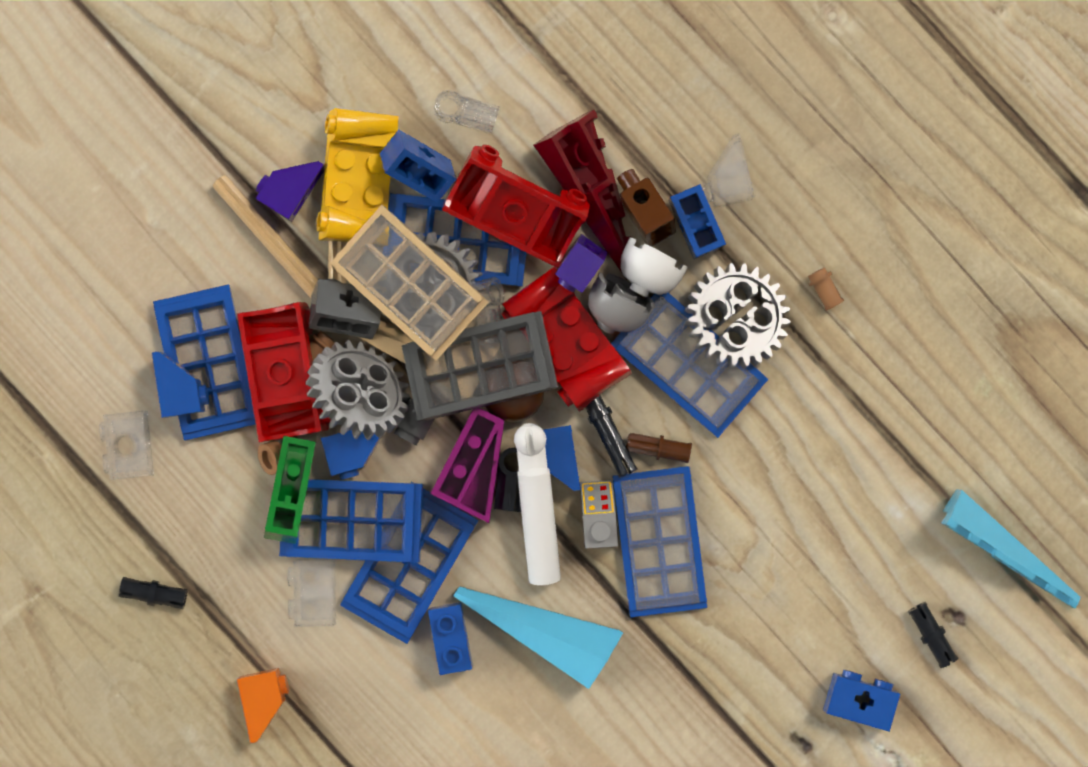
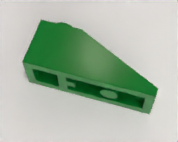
M283 436L264 532L265 539L296 544L316 442Z

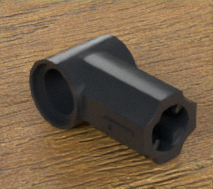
M513 447L504 450L499 458L494 509L521 512L518 471H510L504 465V459L507 454L517 453V448Z

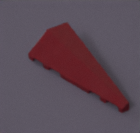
M593 109L550 132L533 146L564 190L577 189L585 194L587 202L590 204L586 222L622 273L621 256L631 236H626L622 218L626 215L612 168H607L602 149L606 145L604 138H598L594 120L598 117Z

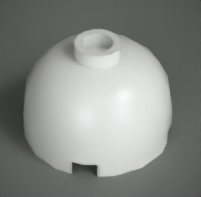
M630 237L621 256L623 276L632 283L629 289L647 298L649 292L662 295L676 288L688 267L684 264L680 265L679 269L674 267L677 260L645 243L638 248L634 246L637 240Z

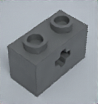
M318 279L311 295L309 328L373 339L380 325L381 311L352 284L341 283L336 279ZM375 289L382 295V290Z

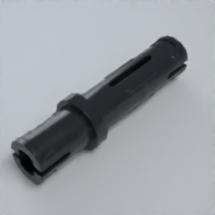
M599 395L585 407L589 415L588 421L596 428L618 473V477L622 478L626 474H631L638 470V468L635 466L611 417L613 413L611 408L606 407L601 395Z

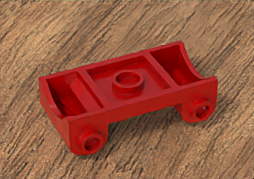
M486 144L474 146L445 198L442 211L558 268L575 234L588 217L590 204L587 202L585 194L577 189H570L569 191L562 190L559 195H556L502 168L503 161L499 157V152L494 147Z
M554 266L502 304L505 311L500 314L504 319L527 313L542 312L557 382L561 386L557 393L568 407L574 404L580 412L601 393L629 377L632 372L575 296L574 292L567 290L558 283L559 277L555 275L557 269ZM526 327L520 328V331L529 342Z
M296 302L269 309L237 313L259 442L283 439V436L295 437L328 431L332 419L329 417L320 419L319 416L323 412L322 408H312L316 398L307 396L311 389L310 386L306 385V381L310 376L307 372L313 362L308 336L313 334V329L309 328L310 308L306 302Z

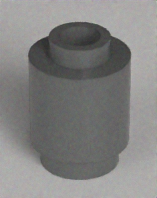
M410 398L406 403L409 409L403 414L405 417L397 426L394 434L417 446L420 439L424 440L435 419L418 422L414 402Z

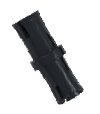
M123 577L120 584L119 597L147 602L149 606L159 604L183 610L187 600L188 589L162 585L157 580L147 582Z
M926 601L916 605L917 608H911L908 613L922 634L920 639L923 644H928L939 663V667L944 668L950 665V661L952 663L957 661L959 658L944 635L946 633L944 627L938 625Z

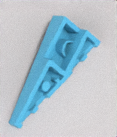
M955 490L943 510L947 513L941 522L943 525L990 553L991 557L1072 608L1077 607L1081 597L963 490Z
M461 586L453 595L588 689L607 663L623 635V632L618 629L605 627L593 622L576 619Z

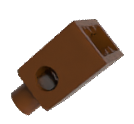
M629 169L620 174L617 180L624 190L620 193L622 204L645 244L653 247L675 234V218L651 180L647 177L640 181L634 169ZM642 200L647 201V202H645V203H643V204H638L639 201H642Z

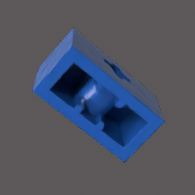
M398 129L380 152L386 174L436 203L439 202L457 179L449 158Z
M701 184L669 198V204L694 260L726 245Z
M458 602L429 608L428 615L439 674L445 675L471 670L473 662L462 603Z
M843 670L842 675L833 673L823 711L826 714L890 732L900 698V693L892 690L894 684L879 679H874L873 684L861 681V674L848 670ZM865 691V695L870 698L869 703L863 702L861 707H859L860 705L855 700V696H862Z

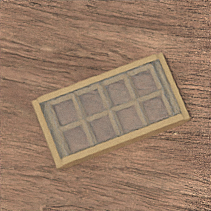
M381 205L329 263L435 361L444 354L489 303L482 294L384 205Z

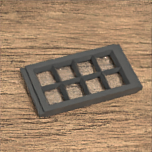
M541 311L467 328L437 361L430 357L415 342L402 345L418 422L559 388Z

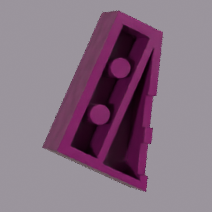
M481 408L473 409L430 494L490 523L505 420Z

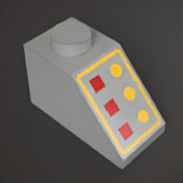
M613 481L580 482L585 549L618 546Z

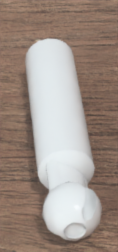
M528 423L517 429L514 435L519 466L517 476L528 580L533 585H549L560 581L561 573L550 469L547 468L545 448L547 438L541 427Z

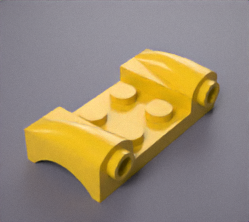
M335 108L327 114L325 120L327 145L322 204L316 224L317 231H319V240L349 242L381 205L388 209L390 176L384 171L380 152L398 131L399 116ZM389 226L373 242V246H388Z

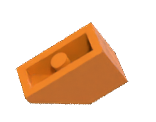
M279 668L243 675L237 679L250 743H255L262 737L286 700L285 694H289L287 677L285 674L280 675Z

